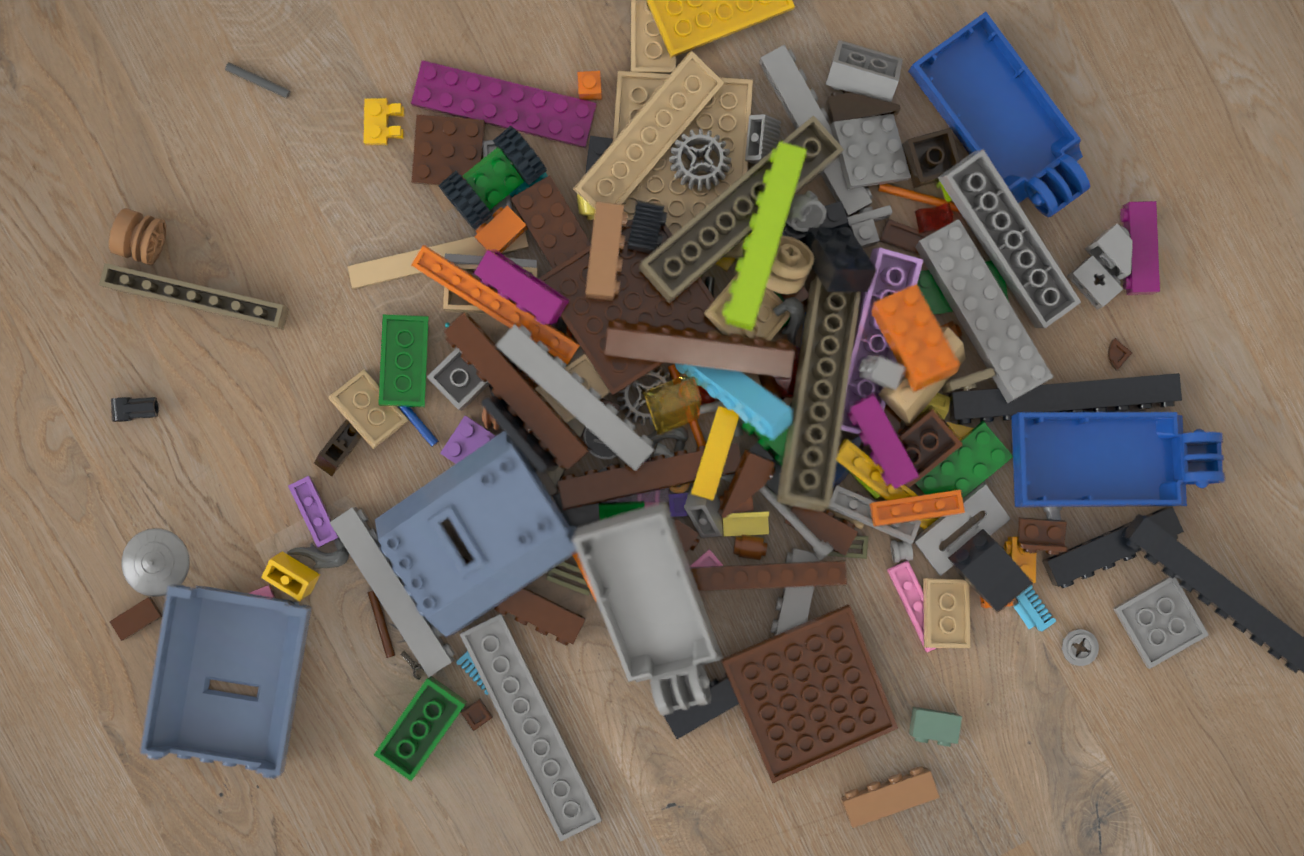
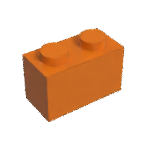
M507 205L504 209L500 207L493 214V219L488 224L483 223L476 230L477 234L474 237L486 251L496 249L503 253L528 227Z

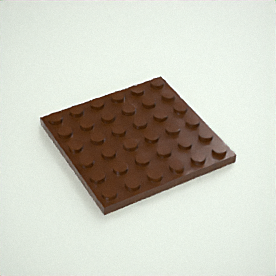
M633 219L628 221L626 226L621 227V235H625L624 249H619L618 258H623L621 272L616 271V281H620L619 295L614 294L613 301L586 298L591 245L538 278L570 300L562 312L561 318L612 396L665 362L604 355L609 320L623 319L627 323L637 324V322H647L651 326L658 327L660 325H670L674 329L682 330L684 328H694L698 332L715 331L718 329L704 314L715 299L701 278H698L669 303L639 270L640 264L651 253L627 249ZM666 224L665 226H660L659 234L663 235L661 244L663 245L673 235Z
M849 604L721 659L772 784L898 729Z

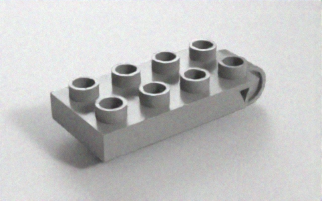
M666 502L577 527L573 541L628 682H641L650 679L652 696L658 711L663 716L672 714L674 710H687L693 705L698 704L702 706L710 704V681L703 665L720 661L723 656Z

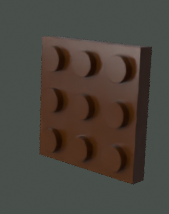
M417 114L411 182L439 185L455 171L463 178L466 172L482 160L485 120Z

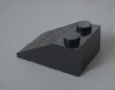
M984 529L948 557L956 572L997 613L1033 584L1032 580Z

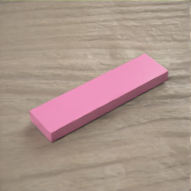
M905 560L887 569V572L924 647L923 590L909 561ZM924 648V649H925V652H929V651H932V650H934V649H936V648Z

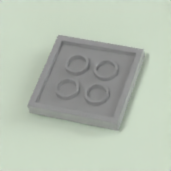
M893 114L836 121L830 125L834 139L844 149L839 156L847 189L906 181L911 178Z
M1167 577L1113 608L1148 669L1209 635L1176 577L1173 579Z

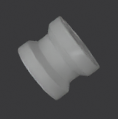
M896 540L890 541L891 555L894 563H898L902 559L907 561L913 560V550L910 543L905 541L898 542Z

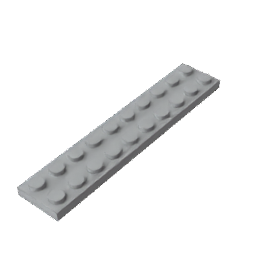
M500 613L460 633L560 842L601 822L602 818L503 615Z

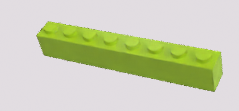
M779 142L778 148H773L769 162H773L771 171L766 170L763 184H766L764 192L759 193L756 203L757 206H760L758 214L753 213L749 226L753 228L751 236H746L744 241L745 257L739 258L736 271L740 272L738 280H733L729 293L733 294L731 303L726 302L723 316H726V324L750 331L754 329L806 157L807 149Z

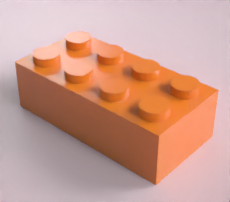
M917 284L874 302L871 313L898 364L905 367L903 373L913 392L956 374L960 364Z

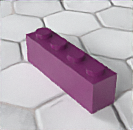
M1128 202L1123 205L1120 211V220L1130 233L1129 237L1133 241L1131 273L1123 278V288L1126 289V295H1153L1160 292L1157 202Z
M496 249L486 251L474 272L475 275L480 277L479 281L482 284L496 288L498 290L497 293L501 297L508 300L512 299L517 303L516 306L520 310L531 312L535 315V320L543 325L556 323L570 301Z
M874 393L849 405L851 411L847 414L853 425L858 424L862 432L858 434L864 445L869 444L873 452L869 454L875 465L880 464L884 472L881 473V476L886 485L891 484L896 489L919 477Z

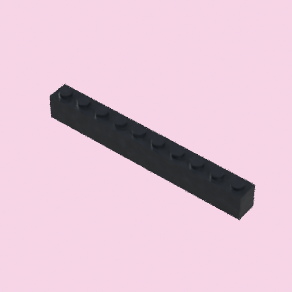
M1180 373L1045 384L1034 388L1007 403L999 388L952 392L948 394L950 397L951 421L957 420L958 424H970L971 419L980 418V423L982 421L993 422L994 417H1003V421L1012 420L1011 416L1019 412H1084L1085 409H1093V412H1107L1108 407H1115L1116 411L1130 410L1129 406L1138 405V409L1152 408V404L1160 403L1161 407L1175 406V402L1182 401Z
M1141 514L1135 517L1122 534L1128 540L1126 545L1136 552L1139 549L1144 552V558L1153 565L1158 563L1163 567L1161 571L1171 579L1176 577L1181 581L1179 585L1190 593L1192 590L1196 592L1199 601L1206 606L1213 605L1216 608L1214 611L1225 620L1230 618L1234 622L1232 624L1234 628L1242 633L1246 631L1252 635L1249 638L1260 647L1265 645L1269 648L1267 653L1277 660L1282 658L1286 661L1284 666L1294 673L1298 671L1304 673V637L1148 517Z

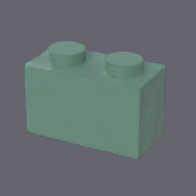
M913 707L909 734L915 737L914 741L928 743V740H936L938 745L951 747V743L958 744L962 716L957 713Z

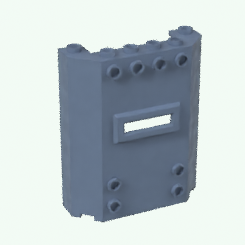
M505 431L375 519L377 537L381 544L380 549L391 560L394 573L401 577L405 584V591L414 598L419 614L423 617L425 616L446 637L454 635L578 552L573 541L576 526L569 527L526 456ZM447 518L450 519L474 558V561L468 565L464 562L441 524Z
M180 584L168 586L140 754H146L147 758L155 760L162 759V757L169 753L177 754V757L181 759L197 757L200 758L201 762L213 763L215 760L221 761L223 765L230 767L240 764L245 765L246 769L256 770V773H261L263 777L275 779L283 774L312 607L299 605V602L207 586L187 587ZM210 679L258 687L257 697L209 689Z

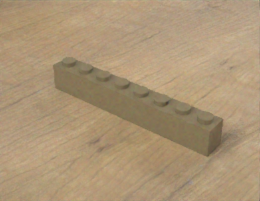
M104 263L99 283L100 286L107 289L284 330L289 310L288 307L281 304Z

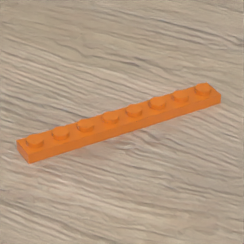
M423 245L411 264L414 268L510 329L514 325L518 328L523 325L532 333L529 337L535 343L538 341L542 342L549 349L548 353L554 357L557 356L565 364H569L580 345L575 340L550 324L543 325L535 320L534 314L529 311L524 312L516 306L517 303L501 297L497 293L498 291L482 284L479 279L429 247Z

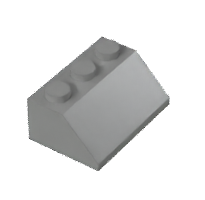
M838 40L826 85L836 90L842 89L891 102L899 82L903 59Z

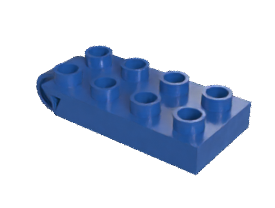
M987 12L981 14L912 64L908 72L967 152L971 154L982 149L985 151L1018 204L1028 197L1039 212L1046 217H1051L1089 190V179L1077 162L1083 157L1079 146L1081 138Z
M1019 412L1011 416L1015 507L1187 506L1186 485H1196L1199 488H1205L1208 484L1225 482V472H1223L1222 467L1224 455H1222L1221 448L1223 433L1205 432L1202 429H1196L1193 433H1183V416L1178 415V412Z

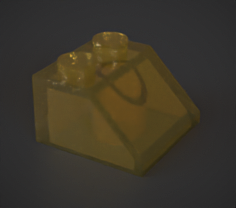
M682 376L643 392L658 435L699 419L701 396L694 377Z

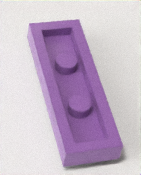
M307 476L289 485L288 487L317 548L339 538L329 523L332 520L311 476Z

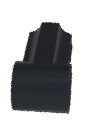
M132 397L111 398L112 422L158 417L159 403L156 397L132 399Z

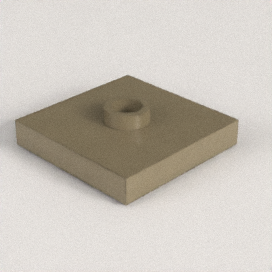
M988 368L947 382L942 387V391L944 394L962 387L964 391L976 388L977 382L996 375L993 368Z

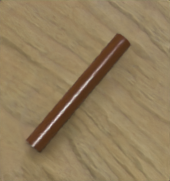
M374 591L367 592L386 658L395 656L380 601Z

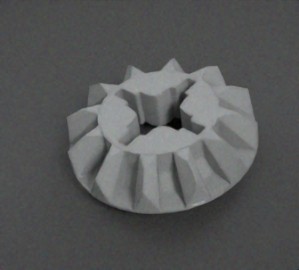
M1077 629L1068 632V635L1063 639L1061 650L1063 651L1064 658L1071 664L1085 666L1095 660L1098 655L1099 645L1096 637L1091 632ZM1082 641V646L1085 647V649L1088 650V652L1079 651V653L1077 654V649L1072 645V643L1080 644V642Z

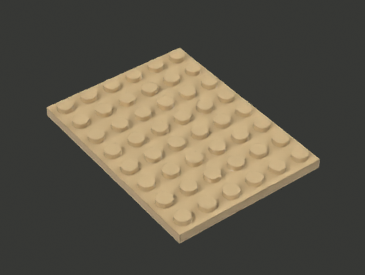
M618 71L613 141L670 74ZM720 78L724 84L682 132V134H686L688 137H690L691 130L695 132V135H698L699 129H703V135H707V132L711 130L712 138L719 134L720 139L718 143L725 141L726 146L723 149H730V154L727 157L731 158V163L726 164L730 167L729 172H723L726 175L725 179L721 180L718 178V186L711 182L710 190H707L705 185H702L701 191H698V185H694L693 189L690 190L689 182L681 185L683 177L675 179L674 174L677 171H671L670 169L671 165L674 164L669 162V157L673 156L671 148L676 147L674 142L621 204L624 205L623 212L628 213L627 222L634 217L637 200L664 205L663 212L667 213L665 224L672 235H674L747 172L748 161H745L749 115H751L753 80ZM682 134L676 140L682 141ZM698 144V145H693V146H691V147H694V148H696V149H701V148H703L705 145ZM712 150L709 158L713 161V165L717 167L719 159L716 152ZM683 153L681 157L682 164L688 171L691 161ZM704 157L696 158V164L701 163V161L704 163ZM699 171L695 175L704 176L711 172ZM743 240L724 257L742 258Z

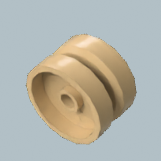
M781 236L766 287L782 294H793L801 290L814 263V256L809 247L795 238Z

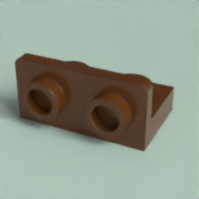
M1019 517L1017 545L1023 549V552L1037 553V550H1046L1047 554L1059 555L1060 551L1067 552V546L1065 545L1067 522L1063 520Z

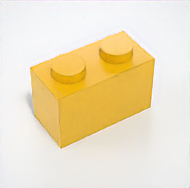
M282 551L269 560L261 578L301 601L312 593L321 574Z

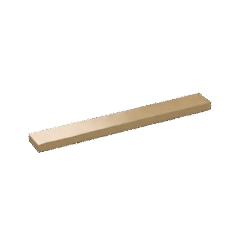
M526 232L502 254L529 248ZM475 237L429 247L443 257L445 253L484 256L486 253L485 248ZM420 249L347 266L352 288L357 289L421 274V271L411 266Z

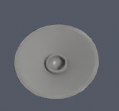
M157 528L144 530L135 535L126 545L121 561L122 572L128 584L137 592L151 597L167 595L168 586L174 584L181 585L188 574L190 564L189 554L183 541L174 533Z

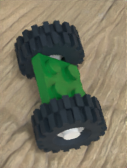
M509 126L493 140L497 148L466 172L463 178L455 171L438 185L444 195L474 230L493 216L490 210L524 181L530 185L547 171L544 163L533 148L530 147L528 142L524 140L522 135L513 126Z

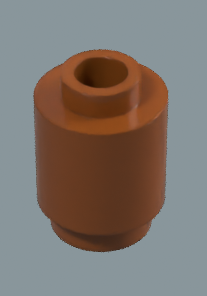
M743 534L742 536H736L733 554L755 560H761V556H766L767 543H764V538Z

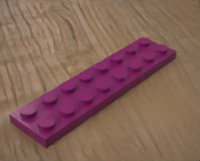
M423 60L411 100L412 106L461 118L485 120V124L505 129L513 126L517 132L582 148L587 146L597 106L594 102Z

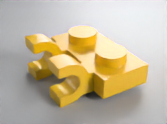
M387 98L364 99L365 145H388V138L404 139V129H401V126L388 127V116L404 117V107H402L401 103L389 105Z

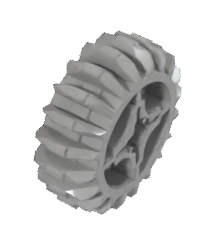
M699 129L698 135H695V132L691 130L690 137L682 134V141L676 140V147L671 148L673 156L669 157V162L674 164L671 165L670 169L671 171H677L674 174L675 179L683 177L681 185L689 182L690 190L693 189L694 185H698V191L702 190V185H705L706 189L710 190L711 182L718 186V178L724 180L726 175L723 172H729L730 167L726 165L731 163V158L727 157L730 154V149H723L726 146V142L721 141L718 143L720 139L719 134L712 138L711 130L707 132V135H703V129ZM698 144L705 145V146H704L703 148H701V149H696V148H694V147H691V146H693V145H698ZM712 150L716 152L719 159L717 167L713 165V161L709 158ZM683 153L691 161L688 171L682 164L681 157ZM704 157V163L701 161V163L696 164V158ZM699 171L711 172L704 176L695 175Z
M659 367L657 373L652 370L643 376L657 379L651 386H644L637 380L618 392L624 394V396L618 397L617 401H625V404L620 406V410L628 408L629 411L626 412L625 417L628 418L631 414H634L632 422L636 423L638 417L642 418L641 425H645V419H650V425L652 426L654 425L653 418L657 417L658 422L661 423L663 422L661 414H664L667 418L670 416L669 412L666 411L667 408L675 410V406L670 404V401H678L677 397L671 396L672 393H677L678 389H670V386L675 384V380L667 382L666 379L669 378L670 373L667 372L664 376H661L663 368ZM631 385L639 392V398L633 405L630 404L628 398ZM662 385H664L667 394L664 405L656 398V392ZM639 387L647 392L656 387L653 390L654 394H651V396H654L653 400L656 403L648 398L639 403L642 400L641 396H644V394H641L642 390ZM644 404H651L658 411L645 414L637 410Z

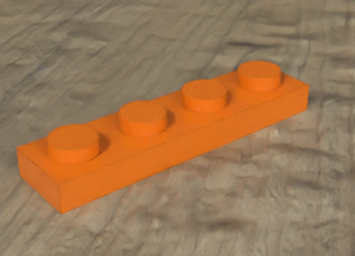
M961 490L869 504L874 527L965 513Z

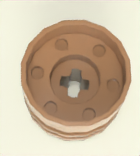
M127 208L122 209L113 222L110 231V252L125 258L132 256L133 260L142 261V263L147 265L154 264L165 242L166 223L164 220L155 219L150 215L143 218V214Z

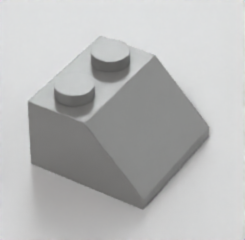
M1118 224L1112 226L1085 248L1091 256L1093 255L1095 258L1101 259L1108 273L1115 275L1119 280L1131 273L1133 241L1125 227Z

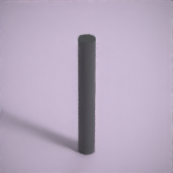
M232 63L226 65L225 70L286 99L290 95L291 91Z

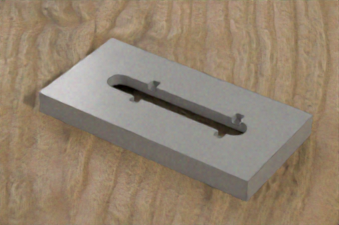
M984 483L980 484L963 498L965 513L938 518L914 539L916 546L940 576L953 566L948 557L979 531L984 529L991 536L1011 519ZM982 510L985 511V516L945 549L939 550L941 541L947 539L968 522L971 517H974Z

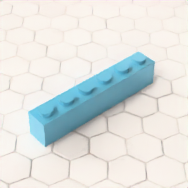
M675 363L676 369L681 374H686L697 386H702L706 389L710 396L723 402L727 409L739 414L743 421L749 422L756 427L760 434L766 435L773 440L792 425V409L741 371Z

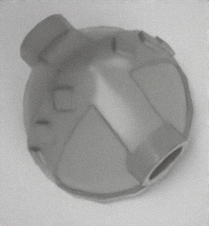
M807 191L805 194L794 195L786 222L795 230L806 232L809 227L818 228L824 222L826 209L818 200V197L811 191Z

